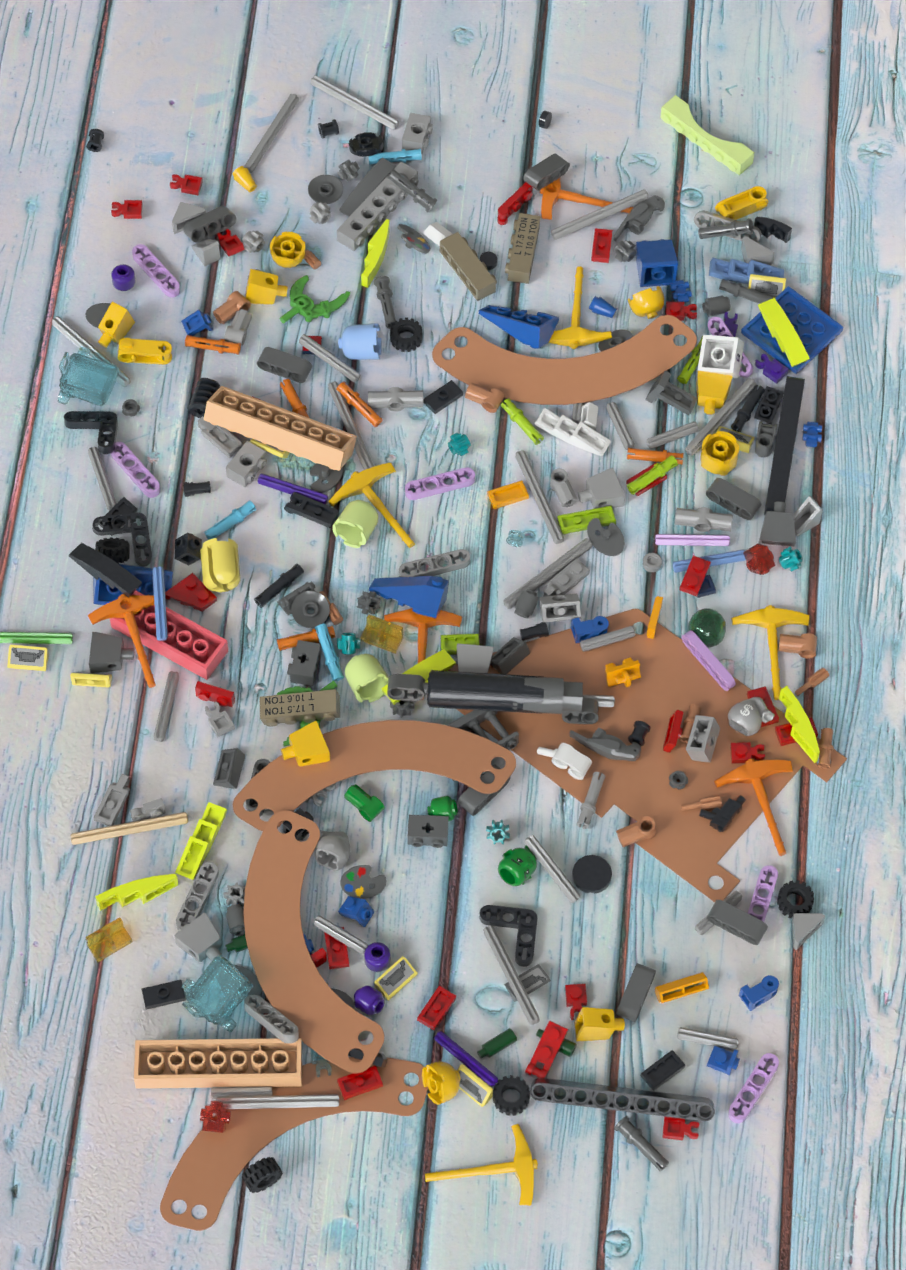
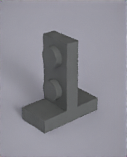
M665 370L652 385L645 400L652 403L656 398H659L689 416L698 398L668 382L671 373Z

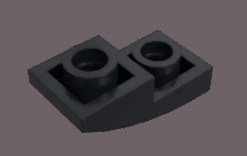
M757 216L755 218L754 226L759 228L762 235L766 238L773 234L777 239L785 243L790 240L792 232L790 226L766 217Z
M766 386L754 419L772 424L784 391Z

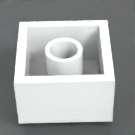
M703 335L698 371L731 375L732 378H739L744 342L737 337Z

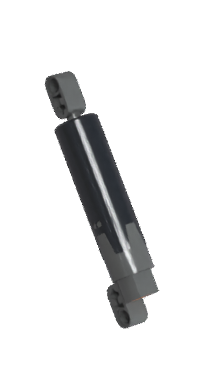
M439 670L430 671L428 683H425V679L420 675L393 674L388 678L387 695L393 700L419 701L424 698V694H427V704L431 708L562 714L564 722L573 724H594L599 719V704L595 699L583 698V683L564 682V678Z

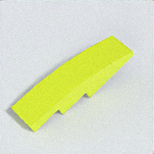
M388 219L384 221L368 243L365 270L361 274V284L366 288L369 287L375 278L385 256L390 232V220Z
M773 298L758 304L772 337L776 338L781 351L786 353L791 366L794 367L808 361L810 358L798 334L776 299Z
M443 649L402 674L420 675L425 679V683H428L431 670L448 671L456 665V662ZM387 684V685H385V686H384L383 688H381V689H382V692L388 697V695H387L388 684ZM388 697V699L393 703V705H395V703H397V702L400 701V700H393V699H391V698Z
M785 686L780 691L779 700L786 707L785 718L792 725L790 735L811 760L816 763L820 750L814 730L800 702L788 686Z
M208 802L202 819H199L193 835L190 836L175 871L176 874L191 880L195 879L228 811L226 808Z
M168 874L134 880L95 896L96 904L100 911L116 902H119L121 907H124L139 898L145 904L178 886V878L176 874Z

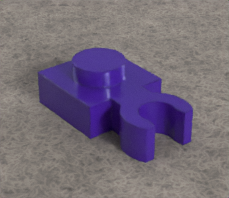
M725 312L724 322L732 335L736 337L738 314L735 313L734 318H729L728 312Z
M766 354L761 355V360L764 362L755 360V366L763 369V375L776 384L788 373L789 368L776 359L772 362L769 361Z

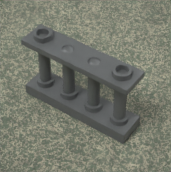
M473 710L447 725L465 731L473 730L476 735L490 740L479 726L480 723L487 720L492 723L503 738L496 744L511 750L519 743V733L516 731L509 735L496 717L497 711Z

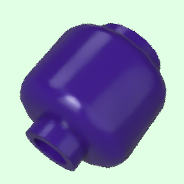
M121 264L112 270V284L117 290L128 291L134 287L135 273L132 267Z
M374 942L368 945L364 953L367 968L374 972H382L390 965L391 955L389 948L385 944Z
M369 985L359 988L354 994L355 1007L366 1015L378 1014L384 1007L383 994Z

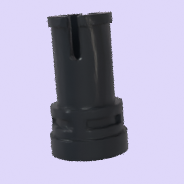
M210 481L199 483L183 482L185 497L194 496V494L211 493Z
M546 622L520 629L522 641L549 636Z

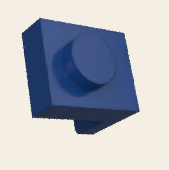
M351 896L346 898L338 911L342 917L357 920L362 927H366L374 914V910L366 900Z

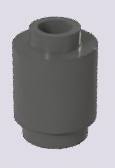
M723 295L706 298L702 304L703 312L707 313L708 316L724 314L730 311V300L727 296L724 297Z
M529 589L526 592L522 591L514 607L516 609L514 613L528 619L533 614L538 603L537 593Z
M240 904L229 906L226 918L230 933L235 934V936L244 935V908Z

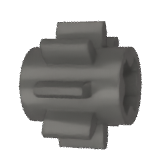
M347 160L338 166L340 170L337 174L341 180L346 179L349 182L359 175L357 171L360 167L356 161L351 163L350 160Z
M620 241L614 248V252L617 254L615 258L620 262H630L636 255V251L633 249L636 245L631 241Z
M363 591V595L357 598V608L362 609V614H375V611L380 608L379 601L381 598L375 597V592L370 591L368 593Z
M400 700L393 705L390 702V708H393V715L398 714L403 718L405 715H411L410 709H414V703Z

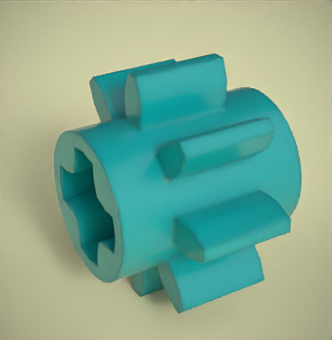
M461 433L451 435V440L448 442L451 453L460 456L467 454V449L471 446L468 437L465 434L461 435Z
M790 546L781 552L782 556L779 557V562L784 569L789 568L792 572L801 566L800 562L803 561V557L798 549L792 550Z
M342 633L341 638H337V647L342 649V654H355L356 649H360V639L356 637V633Z
M502 819L500 822L492 820V826H486V831L490 832L486 838L491 839L493 845L499 842L504 844V838H510V833L506 832L509 830V825L505 826Z

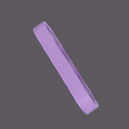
M139 244L133 247V259L168 297L179 295V282L145 245ZM150 262H153V263L156 264V265H155L154 267H152V268H149V267L146 266V264H148V263H150ZM165 274L166 277L164 279H158L157 275Z
M712 317L708 321V329L713 336L728 335L734 337L721 318ZM715 322L719 324L718 326L722 330V332L719 333V331L716 328H714ZM743 352L741 362L747 367V371L745 373L741 371L742 367L740 366L739 375L747 378L752 374L753 366Z
M116 442L115 450L111 453L115 462L147 497L154 498L158 496L160 484L123 442ZM115 450H122L123 457L119 452H116ZM132 460L135 464L128 467L125 465V462ZM138 473L146 475L143 479L135 477ZM147 482L149 483V485H150L152 488L155 487V490L148 489V484H147Z
M467 467L410 481L405 485V496L410 500H417L471 486L475 481V472ZM450 478L454 483L447 485L444 483V480ZM428 483H434L436 487L434 489H428L426 485ZM414 488L416 492L413 493L412 491H410V489Z
M690 630L682 635V641L725 691L730 690L736 685L732 675L693 631Z
M768 865L761 869L748 910V914L763 922L765 921L778 878V871L775 867ZM769 872L771 873V877L769 879V883L767 884L765 883V879L767 873ZM760 889H766L769 892V895L767 897H761L758 894V891ZM755 906H760L764 912L758 915L752 909Z
M767 1053L761 1057L731 1104L728 1116L732 1122L742 1123L746 1120L777 1071L779 1060L774 1054ZM769 1060L773 1061L767 1072L763 1071L766 1062H769ZM760 1075L764 1078L765 1082L758 1085L753 1081V1078ZM751 1092L754 1095V1099L747 1101L743 1098V1094ZM742 1104L744 1106L741 1112L742 1115L735 1116V1111H738Z

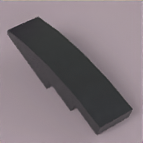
M82 542L69 554L72 560L96 580L100 578L112 589L114 587L119 589L128 598L142 584L138 578L118 563Z

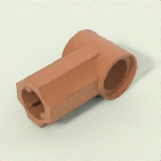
M234 291L229 295L224 304L213 311V315L220 324H225L235 316L237 311L241 309L248 311L251 303L239 291Z
M474 383L469 384L465 393V398L481 404L490 413L497 411L505 397L498 389L492 388L488 390Z
M810 633L802 634L801 636L780 634L778 651L798 653L801 657L809 659L816 656V635Z
M644 816L638 822L617 830L616 833L622 847L642 839L653 838L656 834L654 819L650 816ZM645 825H650L652 827L648 831L642 829V827Z

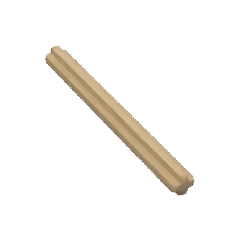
M186 812L76 832L70 835L71 843L76 845L187 824L188 816Z

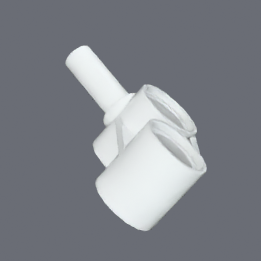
M561 743L559 748L555 750L544 747L537 749L539 755L553 757L552 763L561 769H567L570 766L568 773L578 780H583L592 764L589 757L581 754L566 743Z

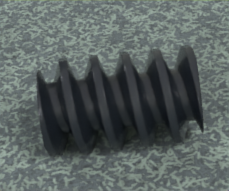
M200 378L198 380L188 407L190 414L197 418L204 417L207 401L220 388V384L217 381L209 378Z

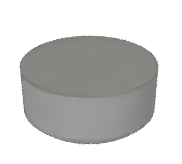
M648 553L644 556L643 567L646 571L657 572L661 568L662 559L658 554Z

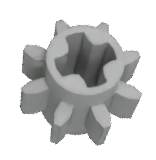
M314 203L309 210L310 219L315 224L317 222L319 224L326 223L331 217L330 207L326 203Z
M259 231L247 232L242 240L245 245L244 249L250 253L259 252L265 244L264 239H262L263 234Z
M238 882L232 886L228 885V892L223 893L224 898L227 899L226 905L240 904L244 906L245 886H239Z

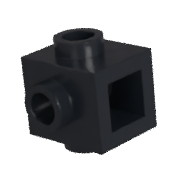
M186 533L175 539L176 560L189 566L201 559L202 539L191 533Z

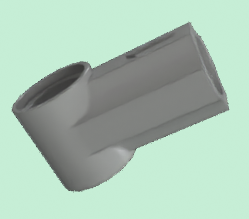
M243 309L237 311L231 326H228L226 329L225 341L240 343L243 346L252 314Z
M561 468L553 470L550 479L551 489L555 491L562 507L573 506L578 501V498L568 480L567 472Z

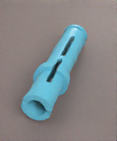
M401 149L402 151L377 153L369 156V165L376 164L382 157L389 162L403 161V163H406V161L422 160L421 149Z
M249 500L238 509L232 510L231 514L204 531L208 540L217 538L233 525L244 521L246 516L256 511L255 505Z
M320 624L315 627L325 656V665L328 666L332 681L336 682L344 678L339 664L340 659L335 653L327 624Z

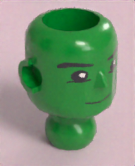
M527 845L524 848L510 849L502 855L503 859L499 862L498 873L501 879L508 885H524L526 880L532 878L531 875L537 868V858Z

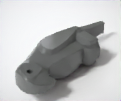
M654 195L635 205L621 223L613 240L617 241L622 232L627 228L637 235L644 230V225L650 220L653 211L660 210L661 212L664 210V200Z
M599 727L592 738H586L572 730L569 732L570 737L608 759L636 761L641 754V747L638 743L632 742V745L626 746L619 738L606 734L605 730Z

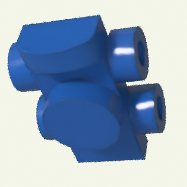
M678 280L670 284V290L675 291L672 294L673 300L684 303L689 302V297H692L691 290L686 291L689 288L688 281Z
M807 422V424H803V431H806V433H803L802 440L806 441L807 447H817V442H821L822 435L818 434V432H822V425H818V422Z

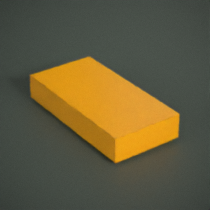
M522 480L487 491L493 509L529 499V494Z
M655 597L647 629V638L654 639L663 597Z

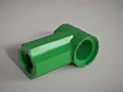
M357 784L351 785L344 795V798L355 806L361 816L368 822H371L385 809L381 800L376 796L371 797Z

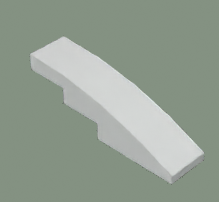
M546 408L542 410L534 424L571 445L599 456L604 455L611 443L609 439L584 423L579 422V424H576L564 415L559 417Z

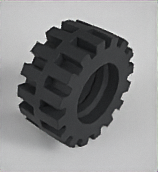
M405 317V320L400 318L399 322L396 320L390 329L392 346H396V350L401 349V352H405V350L411 352V349L414 351L416 346L419 348L423 336L422 326L419 325V322H414L413 318L408 320V317ZM402 332H411L413 336L410 338H402L401 336H399V334Z
M110 537V539L103 538V540L100 539L96 542L95 550L116 563L128 561L130 545L127 540Z
M793 880L789 881V884L786 882L780 888L778 894V909L783 911L782 914L784 916L788 914V918L791 919L794 913H810L814 903V892L811 891L810 886L806 887L805 882L802 884L799 880H796V883ZM791 894H798L804 899V903L798 906L793 905L787 900V897Z
M510 1075V1078L504 1076L503 1080L499 1079L493 1090V1103H495L496 1109H499V1112L502 1114L505 1112L508 1116L510 1113L515 1116L518 1112L521 1114L523 1109L527 1108L530 1100V1091L524 1079L521 1081L518 1076L513 1078V1075ZM507 1089H515L520 1093V1098L516 1102H507L503 1098V1092Z
M267 1157L266 1159L262 1158L261 1161H256L255 1164H251L250 1168H247L242 1174V1179L250 1192L258 1193L275 1184L283 1173L274 1157Z

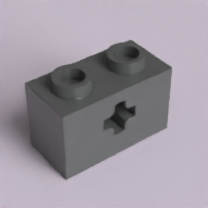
M298 640L297 646L292 649L291 658H293L292 664L289 663L287 670L291 683L308 686L314 685L321 656V644Z
M409 815L408 845L414 847L426 845L434 848L447 846L449 816Z

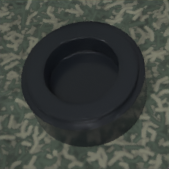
M543 111L541 113L539 127L544 129L549 127L552 119L551 112Z
M493 252L481 254L480 261L485 263L487 270L494 269L497 266L496 254Z

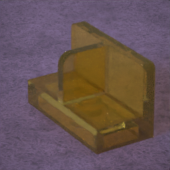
M368 614L367 625L360 638L363 642L396 654L403 640V627Z
M120 917L85 937L87 947L97 963L132 943V938L124 928Z

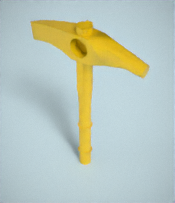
M581 266L576 268L571 327L554 331L549 340V343L569 346L572 349L612 338L611 331L597 332L580 327L582 280L584 278L583 267Z
M392 463L377 465L361 472H353L351 478L330 498L329 504L334 506L345 498L364 493L401 537L402 541L409 548L413 547L415 543L409 537L410 535L405 532L371 488L382 477L396 472Z
M768 605L765 609L732 617L731 622L732 625L750 624L767 628L774 700H779L782 688L780 686L777 628L790 624L808 626L809 615Z
M514 1124L511 1126L516 1145L513 1162L425 1173V1181L461 1179V1177L515 1172L521 1188L519 1205L531 1206L534 1189V1169H537L538 1163L536 1159H532L530 1148L520 1125Z

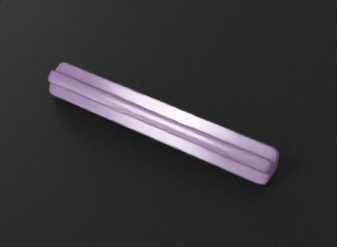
M656 534L655 543L656 545L729 546L730 537L729 535Z

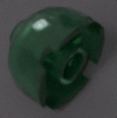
M704 608L692 615L688 623V631H693L706 647H713L723 641L726 633V622L718 611Z

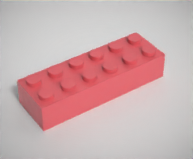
M135 591L132 595H143V594L140 593V592H138V591ZM155 605L145 608L134 615L142 645L206 680L209 679L228 653L226 639L167 607L168 637L165 641L157 640ZM110 618L111 628L131 638L125 618Z

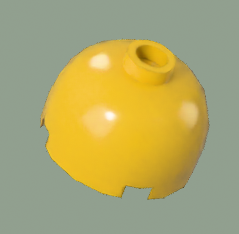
M282 232V235L274 236L270 242L271 257L277 265L283 268L296 267L305 257L306 245L297 233Z
M657 286V290L652 291V288L640 291L632 295V300L628 298L629 306L635 315L647 317L648 319L658 316L657 312L664 306V294L660 286Z
M439 1061L428 1064L422 1069L424 1088H429L431 1093L427 1095L433 1103L437 1105L445 1103L456 1096L461 1077L459 1072L450 1064Z

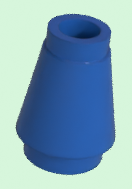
M596 296L589 306L592 313L613 318L617 310L602 297L598 298Z

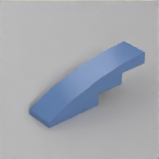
M712 258L709 266V276L749 284L750 274L784 278V269L751 260L748 264L735 259L726 262Z

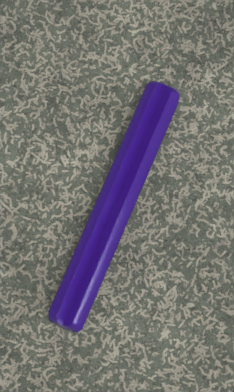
M263 473L259 475L257 480L258 484L291 495L293 492H296L325 505L328 501L327 494Z
M441 1031L437 1033L434 1037L437 1043L491 1087L495 1086L498 1082L497 1076Z

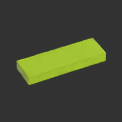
M612 505L557 516L562 534L587 530L589 522L594 518L600 520L602 527L609 526L610 523L616 525Z

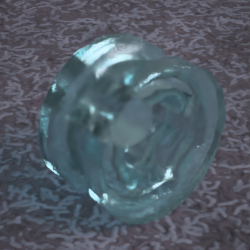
M510 530L506 542L513 547H521L525 535L518 530Z

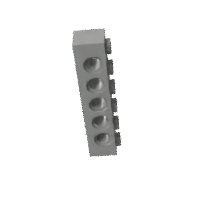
M400 162L394 168L395 171L417 187L419 182L418 171ZM386 177L337 229V241L355 251L364 244L365 239L375 232L376 227L386 220L387 215L396 209L398 203L401 200H405L408 193ZM398 179V181H400L402 184H404L407 188L410 189L409 186H407L404 182Z

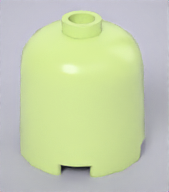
M363 500L351 501L333 524L332 530L336 537L339 535L345 540L343 542L345 545L360 548L361 545L366 544L378 523V513L368 502Z
M356 655L345 667V677L359 702L362 703L363 700L373 702L385 695L381 688L388 684L389 677L373 655Z

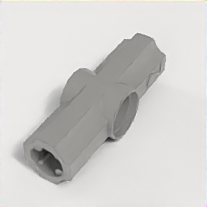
M392 387L388 391H368V406L371 408H388L391 411H401L404 407H423V390L403 391L402 388Z
M701 507L697 510L677 508L675 525L691 526L700 532H708L711 529L731 532L733 515L715 513L706 507Z

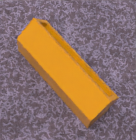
M703 972L656 986L655 994L659 1003H665L709 989L708 979ZM702 982L701 985H698V986H695V987H692V988H688V989H685V988H684V987H687V986L694 985V984H697V983ZM680 989L679 992H675L666 996L662 995L664 993Z

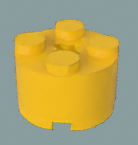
M717 431L715 434L707 435L702 443L701 466L711 473L722 476L727 475L735 468L738 460L739 444L736 442V438L724 431Z

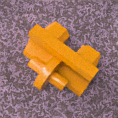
M631 657L624 659L622 665L616 666L614 663L605 665L608 687L624 683L625 687H630L631 680L641 678L640 663L638 660L633 661Z

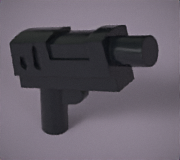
M741 795L736 801L729 798L721 809L716 807L712 812L701 809L699 816L711 820L709 826H712L719 832H724L734 816L742 810V804L746 799Z

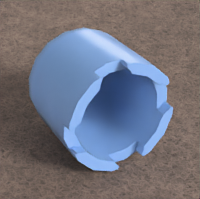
M378 323L347 326L342 333V337H339V348H342L344 355L352 360H380L382 340L378 338L377 331H380V325Z

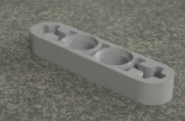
M705 210L699 211L694 217V223L699 228L715 226L716 220H721L724 225L735 221ZM704 215V219L708 221L701 223V219L698 217ZM713 218L711 226H709V220ZM753 226V231L757 237L752 240L758 242L762 233L759 228ZM739 234L737 237H734L732 235H725L727 237L737 239L740 241H742L743 234ZM745 234V236L751 239V235Z
M459 549L407 562L399 567V577L435 576L463 569L470 564V554L467 550ZM441 560H446L449 564L442 567L438 563ZM426 564L429 565L431 569L428 571H422L420 567ZM405 570H408V572H410V574L407 575L404 571H405Z
M205 862L200 867L176 918V925L179 931L188 925L182 926V922H185L187 914L190 915L188 918L189 924L200 916L219 875L218 866L215 863ZM213 869V873H210L208 876V881L205 880L206 871ZM205 885L207 890L199 893L196 891V887ZM190 902H197L199 907L196 910H190L188 904Z
M249 995L244 999L245 1011L282 1042L294 1043L298 1041V1027L262 997Z

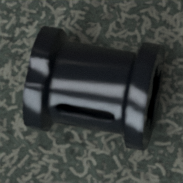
M335 119L324 124L318 123V130L322 139L327 135L339 134L338 124Z
M91 129L89 131L90 139L86 147L89 151L100 152L104 132L100 129Z
M635 721L633 725L634 730L628 736V741L631 744L632 742L638 743L641 747L644 746L645 736L650 732L651 727L643 721Z

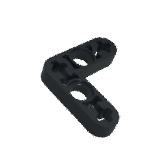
M69 411L64 415V424L69 429H99L97 442L100 453L110 454L115 450L118 427L116 413L105 411ZM95 419V421L88 422L86 420Z
M137 512L100 516L94 519L92 529L97 535L131 533L135 562L142 567L148 566L151 563L152 551L147 518L144 514ZM128 519H130L131 527H128ZM136 519H140V526H138L137 523H134L136 522ZM117 520H122L125 522V526L117 528L114 523ZM109 521H111L112 529H109ZM98 523H102V525H104L102 530H100L99 527H96L98 526ZM142 535L146 538V542L139 544L135 540L136 537ZM141 549H144L145 561H142V558H138L141 557Z
M495 905L483 906L479 912V919L484 925L518 929L515 961L519 966H529L534 956L538 919L536 912L522 908ZM487 912H491L492 916H490V919L486 918ZM497 912L500 913L499 920H497ZM510 913L514 916V919L507 922L503 919V915ZM517 915H520L519 922H517ZM527 916L531 917L530 923H526ZM523 934H529L531 935L532 940L529 942H523L521 940V936ZM523 948H527L526 960H522Z

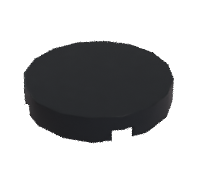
M364 132L357 134L353 140L351 138L348 145L352 154L367 157L379 153L384 147V142L380 135L376 136L375 133Z
M584 856L574 864L572 871L573 882L578 889L585 893H600L611 882V866L600 856Z

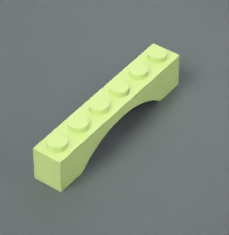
M675 95L662 106L661 119L665 123L670 124L677 132L682 133L691 142L696 143L703 151L711 154L718 162L726 165L729 170L740 175L753 164L755 152L742 143L721 140L704 131L693 119L689 104Z

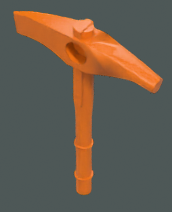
M560 178L540 190V194H543L541 205L542 219L552 220V208L558 199L605 207L613 203L561 190ZM633 207L626 208L621 212L629 213Z
M121 594L117 600L94 610L88 617L92 625L105 619L125 618L139 657L138 660H140L145 675L144 678L149 688L155 687L156 684L134 617L143 609L155 605L154 595H132L128 598L125 594Z
M411 608L384 615V622H400L418 628L419 663L426 659L428 628L437 625L460 627L461 616L440 610L437 618L417 614Z
M748 759L744 765L721 776L714 783L717 788L731 783L753 784L773 837L774 846L779 856H783L786 854L784 842H782L762 780L776 773L793 772L791 761H755L754 759Z

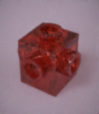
M757 543L743 552L747 561L746 566L750 572L764 575L772 567L776 566L773 561L774 556L766 545Z
M211 1101L210 1104L205 1105V1109L201 1108L200 1121H203L202 1131L224 1133L226 1124L230 1123L231 1111H228V1106L223 1105L222 1101ZM213 1113L217 1114L218 1119L213 1117Z

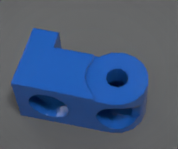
M597 616L593 620L582 622L580 618H574L571 621V631L575 643H580L583 640L608 632L609 621L603 616Z
M772 975L765 976L761 983L752 988L748 984L743 986L738 996L747 1008L752 1011L776 995L779 981Z

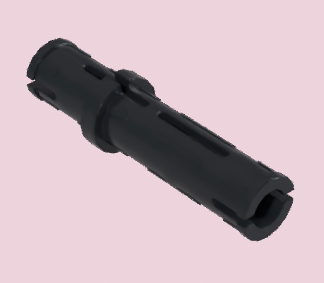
M758 385L754 386L743 407L738 410L737 417L731 424L732 430L741 432L745 423L751 419V413L764 394L765 389L762 386H759V388Z
M296 563L286 573H282L278 580L254 598L255 603L262 608L284 588L290 587L293 584L292 582L304 573L303 568Z

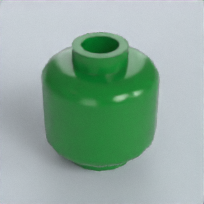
M450 796L433 798L430 806L427 807L428 815L449 816L448 821H452L455 815L458 814L456 801L451 799Z

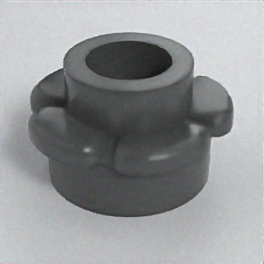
M128 399L122 405V413L133 417L140 411V406L135 400Z
M675 771L669 776V785L672 788L680 790L685 788V785L688 783V778L682 771Z

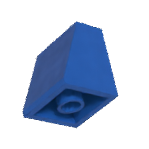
M672 239L636 242L635 256L640 287L667 286L676 281L678 260Z

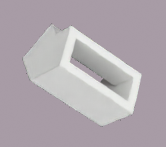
M438 222L430 224L423 233L439 247L440 240L452 235L451 232Z
M589 402L582 406L580 422L596 431L598 406Z

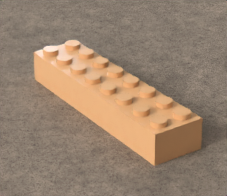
M221 386L206 404L204 420L212 425H218L231 432L240 433L247 438L256 439L264 444L277 447L279 450L288 451L298 457H304L314 463L328 466L330 469L340 471L353 455L356 435L227 387Z
M301 1038L294 1043H284L280 1039L135 1040L136 1088L302 1086Z

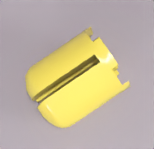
M217 538L205 541L200 550L203 584L213 592H227L236 588L240 582L238 544L229 538L228 542L217 541Z

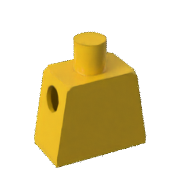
M250 269L245 298L251 304H274L276 296H287L288 286L278 285V276L275 274Z
M112 301L98 326L103 334L98 341L100 345L107 348L111 341L119 344V340L126 336L135 324L127 309Z
M698 371L696 381L697 405L704 407V413L712 415L715 413V408L721 409L731 388V375Z
M317 721L289 735L290 746L280 749L284 760L295 757L298 766L330 761V752Z
M582 1007L574 1022L576 1041L608 1040L614 1031H624L625 1021L623 1018H614V1011L612 1009Z

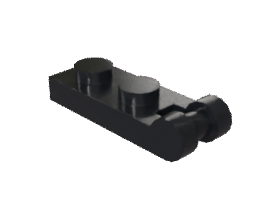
M296 492L292 493L290 502L286 503L284 510L290 514H297L328 528H332L339 515V510Z

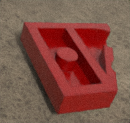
M193 572L165 592L166 599L170 600L172 598L180 601L182 605L191 606L201 612L217 601V597L205 587Z

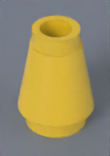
M240 166L233 172L234 180L248 192H252L257 188L248 168Z

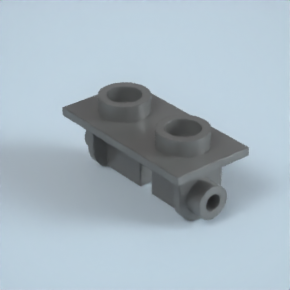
M312 581L310 583L306 582L298 589L282 597L277 603L287 615L292 614L291 608L294 599L302 592L315 591L314 588L316 587Z

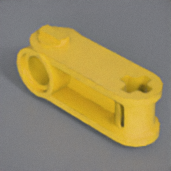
M755 186L720 201L715 206V210L721 216L733 220L740 219L765 208L768 204L767 192L763 187Z
M122 338L119 340L117 358L124 363L165 365L172 360V346L167 341Z

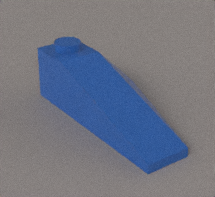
M492 305L479 310L481 316L523 344L530 345L534 349L541 348L549 343L559 322V317L542 312L532 315L527 314V310L511 312L510 308Z
M119 564L142 582L136 591L143 595H154L153 568ZM163 570L166 592L172 587L173 571ZM93 577V604L105 605L117 600L123 594L116 587L112 589L100 578L96 580Z
M438 576L375 578L369 587V591L375 592L385 599L393 598L402 607L408 605L417 614L437 618L447 600L449 580Z

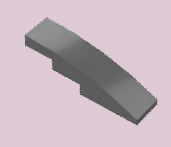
M382 157L351 192L339 209L340 212L350 217L396 165Z

